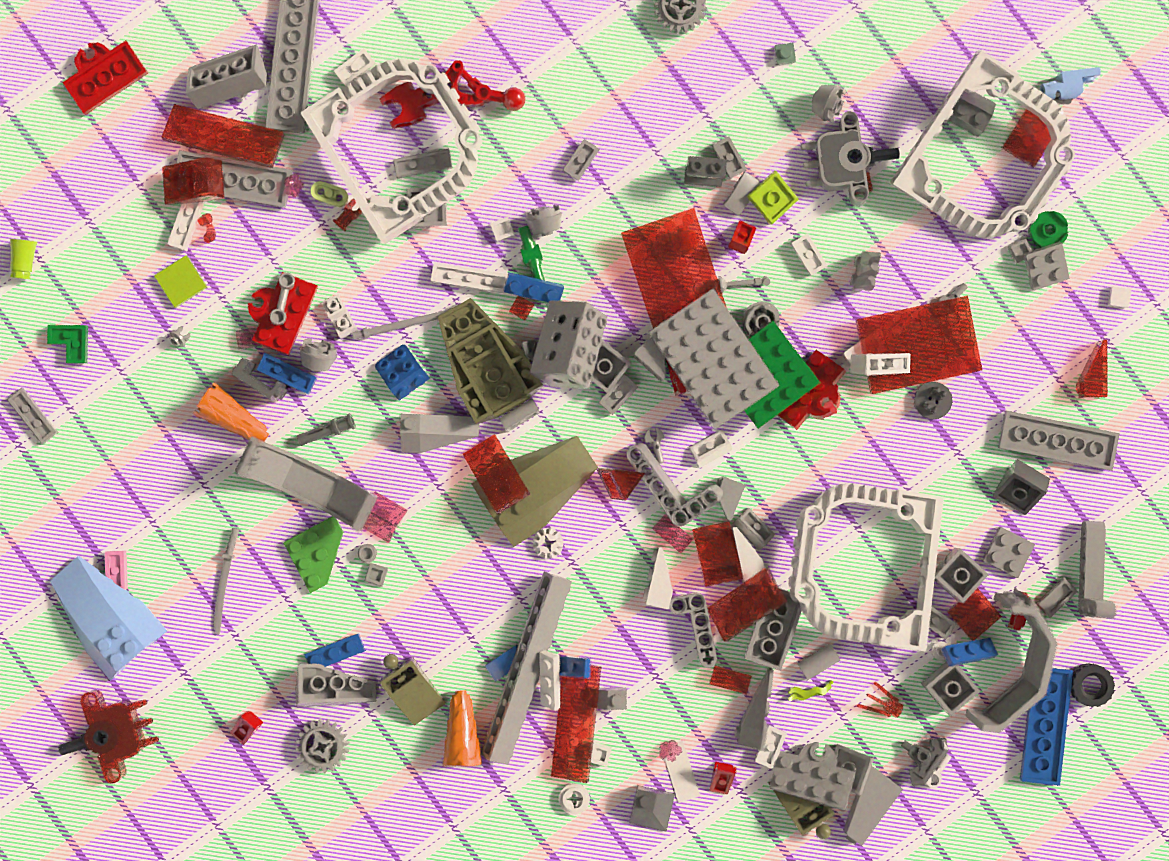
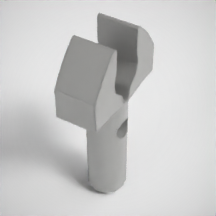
M962 283L949 297L942 295L938 299L937 308H940L944 302H949V307L943 314L954 312L957 309L955 301L965 292L968 286Z
M655 427L657 437L656 441H654L648 429L644 437L645 442L652 444L656 460L659 464L664 463L660 441L664 439V434Z

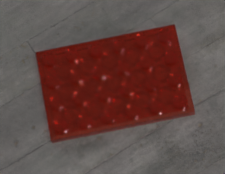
M695 208L621 232L653 329L712 289L715 290L727 308Z
M968 295L855 319L862 354L910 353V373L867 375L870 394L983 370Z

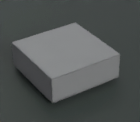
M1026 238L1007 247L1015 264L1024 260V253L1032 251Z
M370 562L364 581L383 587L389 568Z

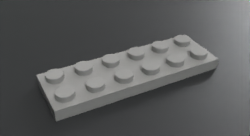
M179 150L172 188L286 208L293 171Z
M1006 410L1004 412L998 448L1113 471L1120 433Z

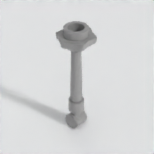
M718 275V279L714 280L715 291L723 294L724 290L729 286H757L761 284L768 286L771 281L767 276H764L763 278L726 282L722 276Z

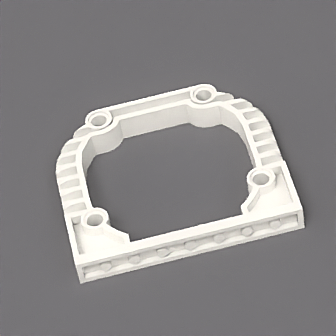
M978 50L889 184L969 235L980 238H992L1006 234L1012 229L1024 230L1035 222L1040 208L1045 207L1051 192H1054L1059 187L1061 177L1066 175L1071 169L1070 164L1074 160L1075 152L1069 146L1071 143L1069 120L1064 110L1053 99L1020 78L1019 74L985 51ZM997 82L1002 86L999 93L995 91V84ZM977 90H986L987 94L993 98L1005 95L1038 116L1046 124L1051 136V141L1044 152L1045 167L1020 204L1007 207L997 219H985L977 216L942 192L944 189L943 182L939 178L931 176L928 159L922 156L932 138L941 132L943 121L948 120L952 115V108L963 91L970 93ZM1061 150L1065 151V158L1063 160L1059 157ZM930 182H934L936 185L933 192L928 190ZM1019 215L1021 217V223L1019 225H1016L1014 221L1015 218Z
M393 59L380 63L342 89L338 87L300 112L378 238L384 244L422 221L424 216L460 194L469 185L477 168V150L482 145V139L478 134L480 128L475 120L470 121L467 115L470 112L464 104L460 105L457 101L460 97L454 88L450 90L447 85L450 81L445 73L442 72L440 74L438 69L432 64L422 66L415 61L406 59ZM429 73H435L432 79H426ZM399 80H414L424 92L436 95L457 128L454 141L460 151V157L455 168L448 175L415 197L409 199L406 196H398L392 203L372 201L368 204L358 188L360 186L359 181L355 176L352 177L348 172L350 170L349 165L345 160L340 159L332 144L338 141L343 122H349L354 118V108L389 84ZM347 107L346 113L340 115V109ZM474 136L475 142L467 144V139ZM407 203V209L400 211V205Z
M844 483L827 489L815 500L812 506L803 508L796 520L798 532L793 542L795 555L791 559L793 571L789 577L788 586L790 587L792 600L800 603L801 610L809 623L819 632L834 638L926 651L944 497L856 483ZM851 503L887 509L891 511V515L895 520H907L918 534L925 535L923 557H921L919 563L921 574L917 580L919 592L916 610H908L900 618L882 617L877 624L836 617L829 614L819 604L820 590L817 583L812 579L818 530L824 528L828 523L832 508L840 504ZM902 506L906 509L905 515H902L900 512ZM810 510L815 514L813 521L808 516ZM800 588H803L805 590V596L803 598H801L798 593ZM889 621L892 623L891 631L887 630V623Z

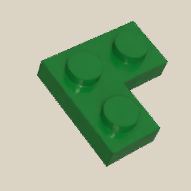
M47 325V344L66 345L67 364H88L87 325Z

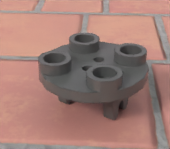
M936 381L927 382L916 391L913 404L917 412L923 417L940 419L951 410L953 403L952 394L949 388L942 383Z

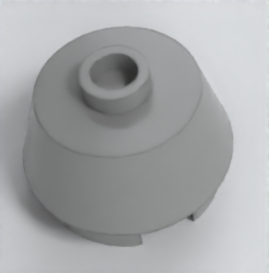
M821 85L812 97V112L824 122L830 121L833 123V117L835 115L839 116L845 101L842 100V94L845 95L846 90L840 88L839 85Z
M553 205V208L538 207L531 209V212H525V221L533 234L548 236L561 227L562 212H560L559 205Z
M762 301L751 304L746 308L742 319L745 332L752 337L772 321L779 327V312L769 302Z
M312 338L304 339L302 346H300L302 365L315 372L328 371L338 357L337 349H334L335 345L325 340L312 342Z

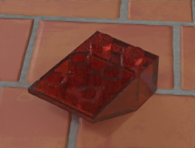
M203 157L162 167L165 205L209 202L225 198L222 160Z
M730 521L692 529L703 585L705 587L743 579Z

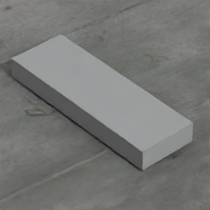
M449 148L393 159L397 179L453 168Z
M21 387L6 399L41 444H45L59 433L24 388Z

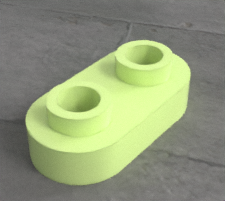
M323 181L315 182L311 187V195L317 201L335 207H344L349 201L348 193L341 187ZM320 189L325 190L323 195L318 194ZM338 195L343 196L341 201L336 200Z

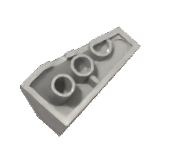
M401 413L400 439L402 453H424L479 437V424H476L472 417Z
M298 664L295 687L296 707L377 701L376 682L355 675L352 676L320 664Z
M772 668L767 669L740 721L739 727L736 726L735 738H737L739 744L760 751H764L768 725H766L765 717L770 713V702L767 699L772 694L774 670Z

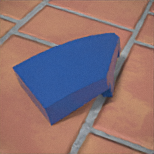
M517 644L485 665L495 682L509 673L518 647Z

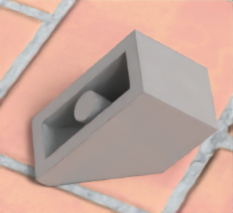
M723 476L722 479L718 478L716 485L723 491L719 504L725 518L732 521L746 485Z
M588 687V707L605 710H627V688Z

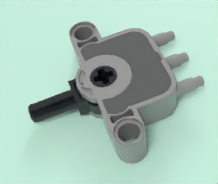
M847 111L841 117L839 123L840 131L824 133L819 137L818 141L800 145L801 150L816 149L817 160L804 162L803 168H818L819 179H811L805 183L806 187L822 186L827 191L848 190L851 204L860 207L866 203L869 196L866 176L867 167H873L875 162L899 159L900 151L899 148L873 151V146L867 147L861 141L857 114L853 111ZM850 119L854 124L846 125L844 120ZM852 156H854V158L857 159L856 162H854V160L851 159ZM857 192L862 193L864 198L857 199L854 194Z

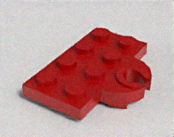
M126 40L112 50H109L104 44L99 42L88 43V47L95 52L93 58L87 59L86 52L82 48L79 49L76 57L74 56L78 72L62 83L84 115L89 114L149 74Z
M295 276L294 286L289 290L285 304L286 321L284 324L274 325L270 320V314L277 308L281 292L279 280L275 289L262 288L251 295L254 300L261 299L264 301L261 307L256 308L252 303H248L250 316L254 322L259 324L252 339L253 343L288 356L319 288L318 285Z
M817 349L805 363L820 383L777 415L796 430L799 429L809 416L817 420H824V418L833 415L829 408H823L825 402L832 401L836 408H839L841 396L835 385L846 373V370Z

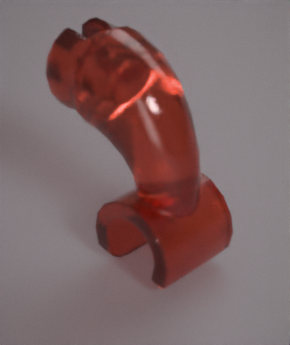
M205 213L198 218L199 225L206 226V233L203 236L206 243L213 242L216 238V230L212 224L213 217L210 213Z

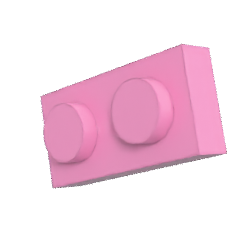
M105 551V575L124 590L128 589L126 551Z

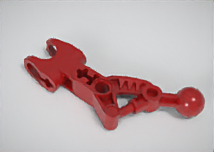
M455 60L445 72L450 81L447 83L451 85L450 90L454 88L460 97L457 99L460 105L481 107L493 101L503 103L507 110L518 111L526 102L524 92L517 87H510L504 92L491 90L489 86L482 84L476 77L473 78L465 70L464 64L460 60ZM462 77L468 82L467 86L474 94H466L458 90ZM412 82L400 84L379 98L383 106L394 103L402 106L401 114L389 122L392 129L412 126L425 120L427 116L424 109L440 103L435 94H431V98H428L426 92L420 87L415 89Z

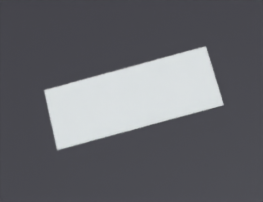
M683 741L662 747V753L678 803L699 797L700 793Z

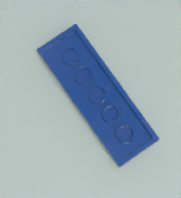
M1053 667L1046 695L1027 710L1020 781L1054 786H1060L1073 670Z

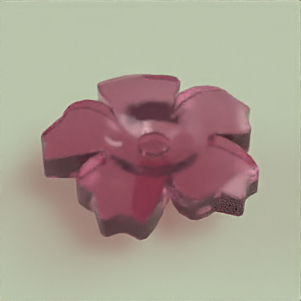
M294 173L290 177H286L284 191L293 197L299 196V189H302L304 185L299 180V175Z
M670 740L669 743H661L659 746L661 749L659 757L662 760L667 758L668 761H676V756L682 753V748L678 746L675 740Z

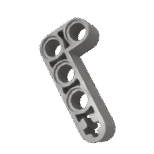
M698 592L673 596L669 606L670 610L675 614H690L699 662L703 667H713L717 662V656L705 597ZM693 597H701V604L699 606L692 605L691 600ZM675 600L682 601L683 606L681 609H673L672 604ZM699 615L705 617V622L702 625L695 623V619ZM703 634L709 636L706 644L699 643V637ZM700 649H707L708 654L712 657L709 660L710 662L707 663L703 660L706 657L705 651H700Z

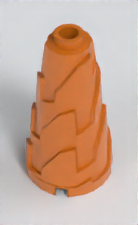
M214 382L212 384L213 388L210 387L197 405V410L200 412L194 410L193 415L213 425L222 427L229 432L236 433L247 440H250L252 436L265 441L269 435L266 425L252 416L247 409Z
M467 690L455 691V695H452L450 700L447 737L444 743V757L442 761L443 766L482 765L473 704L470 694H467Z

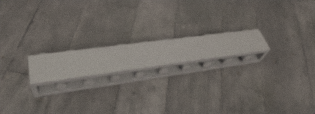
M543 572L480 754L489 761L509 765L510 759L513 756L516 742L520 736V730L526 719L529 704L532 702L535 687L539 682V653L544 650L548 651L551 647L554 632L558 627L564 603L571 589L572 581L564 577Z

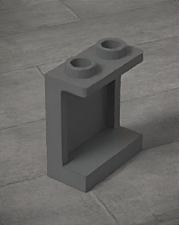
M688 156L685 164L684 184L722 187V179L726 177L727 159Z
M241 358L232 371V375L270 400L278 402L279 399L282 400L285 397L288 385L277 381L274 387L270 388L251 375L256 364L248 359Z

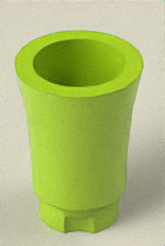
M9 238L11 249L10 277L30 279L38 242Z

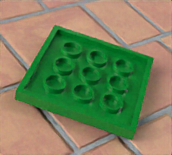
M774 321L748 339L779 384L777 388L744 409V412L757 429L761 428L820 383Z

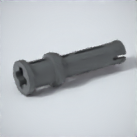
M351 413L337 420L334 418L329 424L298 434V443L303 446L333 434L341 435L343 431L356 429L355 421Z

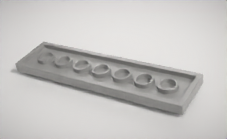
M280 0L265 127L267 130L305 134L306 121L300 112L308 108L319 0Z

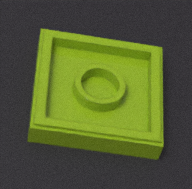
M776 170L747 195V198L769 225L774 224L799 200Z
M187 255L154 275L174 308L181 306L208 288Z

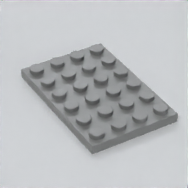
M714 289L649 332V335L714 430L779 386Z

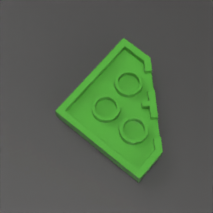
M333 516L283 543L310 593L329 584L330 575L336 561L344 531L337 518Z

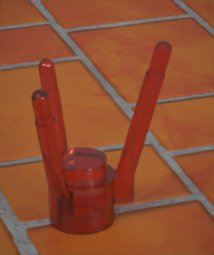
M875 681L874 685L890 699H887L885 702L869 693H866V696L883 705L884 710L862 704H857V707L883 714L889 718L891 716L898 718L903 711L904 705L898 702L899 699L893 696Z

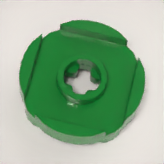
M1044 211L1038 214L1033 224H1030L1028 234L1033 243L1040 248L1057 242L1064 243L1069 233L1068 222L1057 211ZM1045 226L1053 227L1051 229V231L1053 232L1052 235L1050 233L1046 234Z

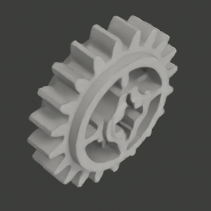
M657 0L658 2L654 3V7L657 8L655 15L659 16L658 23L664 21L663 28L670 26V33L676 28L677 34L680 33L681 29L687 34L688 27L694 31V24L701 25L700 19L705 18V14L702 12L707 10L706 6H702L706 3V0H693L694 4L689 0H671L670 2H666L667 0ZM666 10H669V13H672L676 20L670 17ZM695 12L689 19L683 20L685 15Z
M319 719L317 724L311 721V728L306 725L303 727L305 732H299V736L302 739H297L296 743L301 746H298L295 751H301V754L297 758H304L302 765L309 763L308 770L315 767V773H318L320 768H322L325 774L328 767L331 771H334L335 765L340 767L342 765L340 760L345 761L347 758L343 753L349 752V749L344 747L350 743V741H344L348 734H341L343 727L336 729L337 722L331 726L330 719H327L325 724H323L322 719ZM321 731L328 732L333 737H326L324 734H321ZM313 734L314 745L308 748L309 738ZM320 744H328L325 749L317 748ZM337 744V753L332 758L331 748ZM312 755H319L320 757L324 758L325 761L318 760L314 758Z

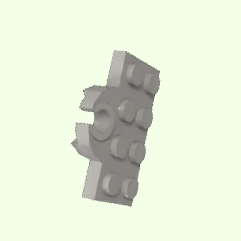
M819 742L807 744L801 749L799 755L780 750L769 786L771 790L846 811L856 773L837 767L836 755L829 745L826 744L824 746L825 755L822 757H817L814 754L815 750L819 748Z

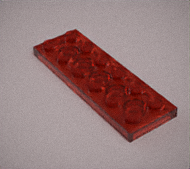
M174 104L161 137L163 141L273 169L285 135L282 131Z
M591 664L590 678L562 676L560 708L557 714L551 777L582 783L589 782L602 666Z

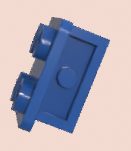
M402 344L375 364V368L385 384L399 401L430 379L405 344Z

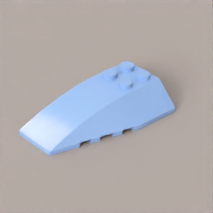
M77 556L50 582L86 653L111 681L126 668L125 666L147 646L156 642L167 630L140 599L130 595L129 591L119 587L111 578L109 579L99 572L100 570L82 557Z

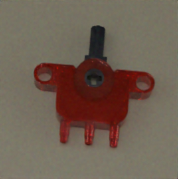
M94 689L84 693L80 699L87 725H90L89 728L86 730V733L81 734V738L60 744L58 751L61 755H67L85 749L86 751L91 750L99 754L98 760L104 779L108 783L114 784L126 776L127 769L124 760L139 754L145 747L159 742V737L155 736L145 739L142 728L152 724L153 718L139 720L136 709L147 705L146 699L135 702L121 700L106 705L102 692ZM89 695L94 696V704L89 701ZM112 769H116L118 771V777L113 776Z

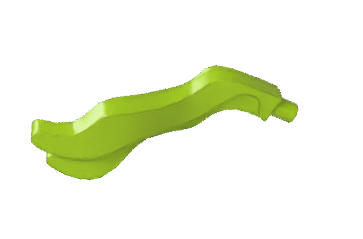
M830 680L822 688L814 686L807 690L796 686L791 687L788 690V694H791L788 697V701L794 699L804 701L814 695L823 696L832 688L831 685L834 682Z

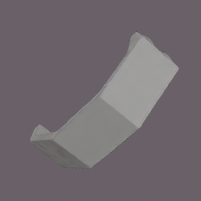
M252 436L234 471L238 476L256 480L317 507L349 525L356 532L362 531L378 498L377 495L332 471Z
M1015 587L1013 592H995L993 600L1000 601L1001 606L1010 608L1009 611L1011 613L1023 614L1031 627L1032 635L1019 680L985 709L966 710L965 716L982 732L1001 733L1046 695L1059 644L1034 601Z

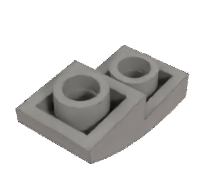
M744 171L723 205L740 216L750 201L747 195L760 184V181Z

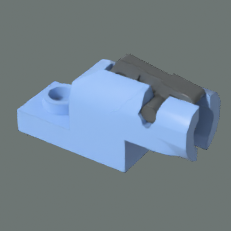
M1100 67L1063 71L1056 76L1057 80L1040 85L1039 91L1053 99L1057 104L1069 105L1073 99L1083 93V83H1092L1101 75Z

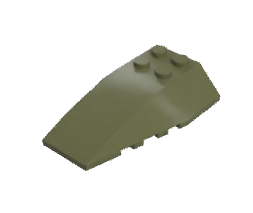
M472 298L438 316L457 391L476 424L503 415L529 400L543 387L541 380L530 373L532 365L529 359L524 356L523 350L514 343Z
M578 436L503 462L473 482L472 486L502 533L512 546L515 547L545 527L599 467Z

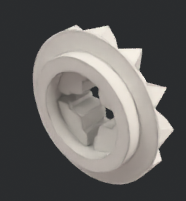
M542 529L534 536L533 549L538 556L544 559L554 558L563 549V538L555 529ZM545 535L547 536L549 541L556 540V542H554V544L551 545V552L549 551L547 546L540 547V545H542V543L545 542Z
M572 783L566 785L560 791L559 804L566 813L577 815L587 809L590 796L587 789L581 784ZM573 791H575L577 797H580L576 801V806H574L572 800H569L572 797Z

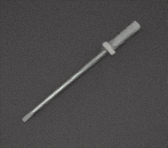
M232 528L226 553L222 554L224 560L213 622L217 635L221 633L224 599L231 562L235 558L233 552L240 530L238 528Z

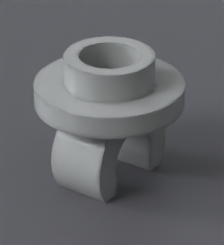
M183 326L169 333V339L176 347L185 346V342L190 339V333L185 336L180 334L183 331Z

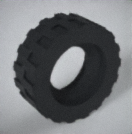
M1091 663L1081 664L1078 668L1074 669L1071 695L1077 702L1094 708L1101 707V705L1107 704L1112 699V695L1115 693L1114 687L1116 686L1114 677L1108 670L1100 665ZM1096 676L1100 680L1101 688L1098 693L1090 695L1083 690L1082 684L1086 677Z

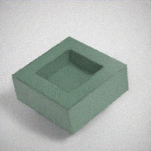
M794 42L774 46L776 65L796 63Z

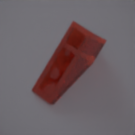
M1107 340L1097 341L1076 384L1078 398L1108 397Z

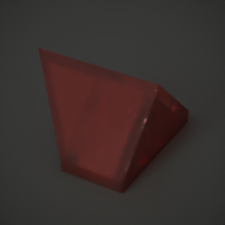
M597 469L610 498L623 501L627 500L645 474L643 472L617 469Z

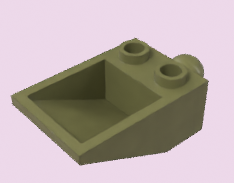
M387 654L383 659V664L387 669H392V671L381 678L380 684L414 726L446 704L414 657L398 666V657L394 654ZM410 666L414 669L412 673L407 671V668ZM397 678L398 683L393 684L391 679Z
M773 790L802 836L816 828L815 832L818 838L825 840L830 837L831 829L827 824H823V822L835 815L831 807ZM822 805L823 809L821 811H817L816 807ZM803 815L807 817L804 822L800 821V817L802 818Z

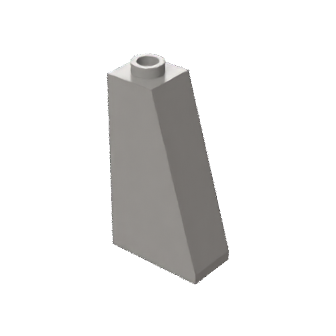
M871 766L862 795H855L843 829L847 835L846 839L854 845L858 843L863 846L903 790L897 783L873 766Z

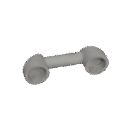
M283 273L279 277L281 292L277 308L270 314V320L274 325H282L286 321L285 304L288 292L295 283V278L291 273Z

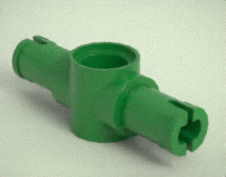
M528 225L520 227L518 231L523 244L520 251L524 264L530 268L533 278L545 280L541 267L543 257L539 244H536V241L533 240Z

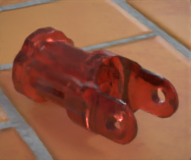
M354 198L343 208L344 211L338 218L332 220L343 232L346 231V228L353 220H356L363 213L360 207L357 210H352L357 203Z

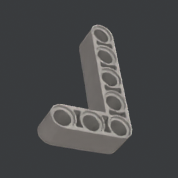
M637 443L628 449L627 459L676 526H685L722 499V489L717 485H711L686 502L645 444ZM635 449L640 452L641 457L635 454ZM646 465L651 467L652 473L646 470ZM657 481L663 484V488L657 485ZM709 492L714 493L716 499H711L709 497ZM668 497L674 499V504L668 501ZM694 502L698 503L701 509H696ZM679 512L683 513L686 519L680 518Z
M1083 521L1081 525L1078 610L1080 615L1091 618L1115 619L1117 614L1116 603L1104 599L1106 525L1103 521Z

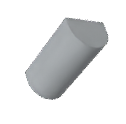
M531 398L499 419L507 432H510L539 414L540 411Z
M828 644L797 663L808 681L841 660L832 645Z

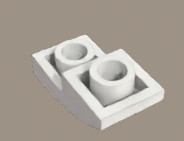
M339 294L322 302L329 319L332 321L341 339L358 330Z

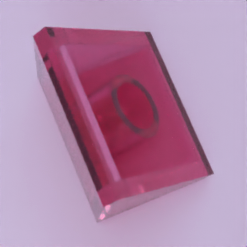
M375 491L373 494L377 495L378 498L363 529L390 543L408 509Z

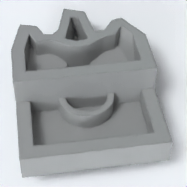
M862 251L859 256L855 257L854 267H856L855 275L852 274L850 280L853 292L859 293L862 290L871 292L874 289L876 276L880 269L878 265L881 259V252Z

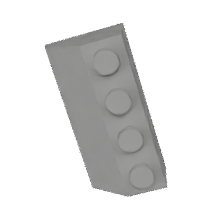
M257 44L188 67L186 94L197 109L209 107L212 104L266 87L267 72Z
M772 585L768 586L744 659L778 671L782 670L802 612L800 603L792 600L790 591Z

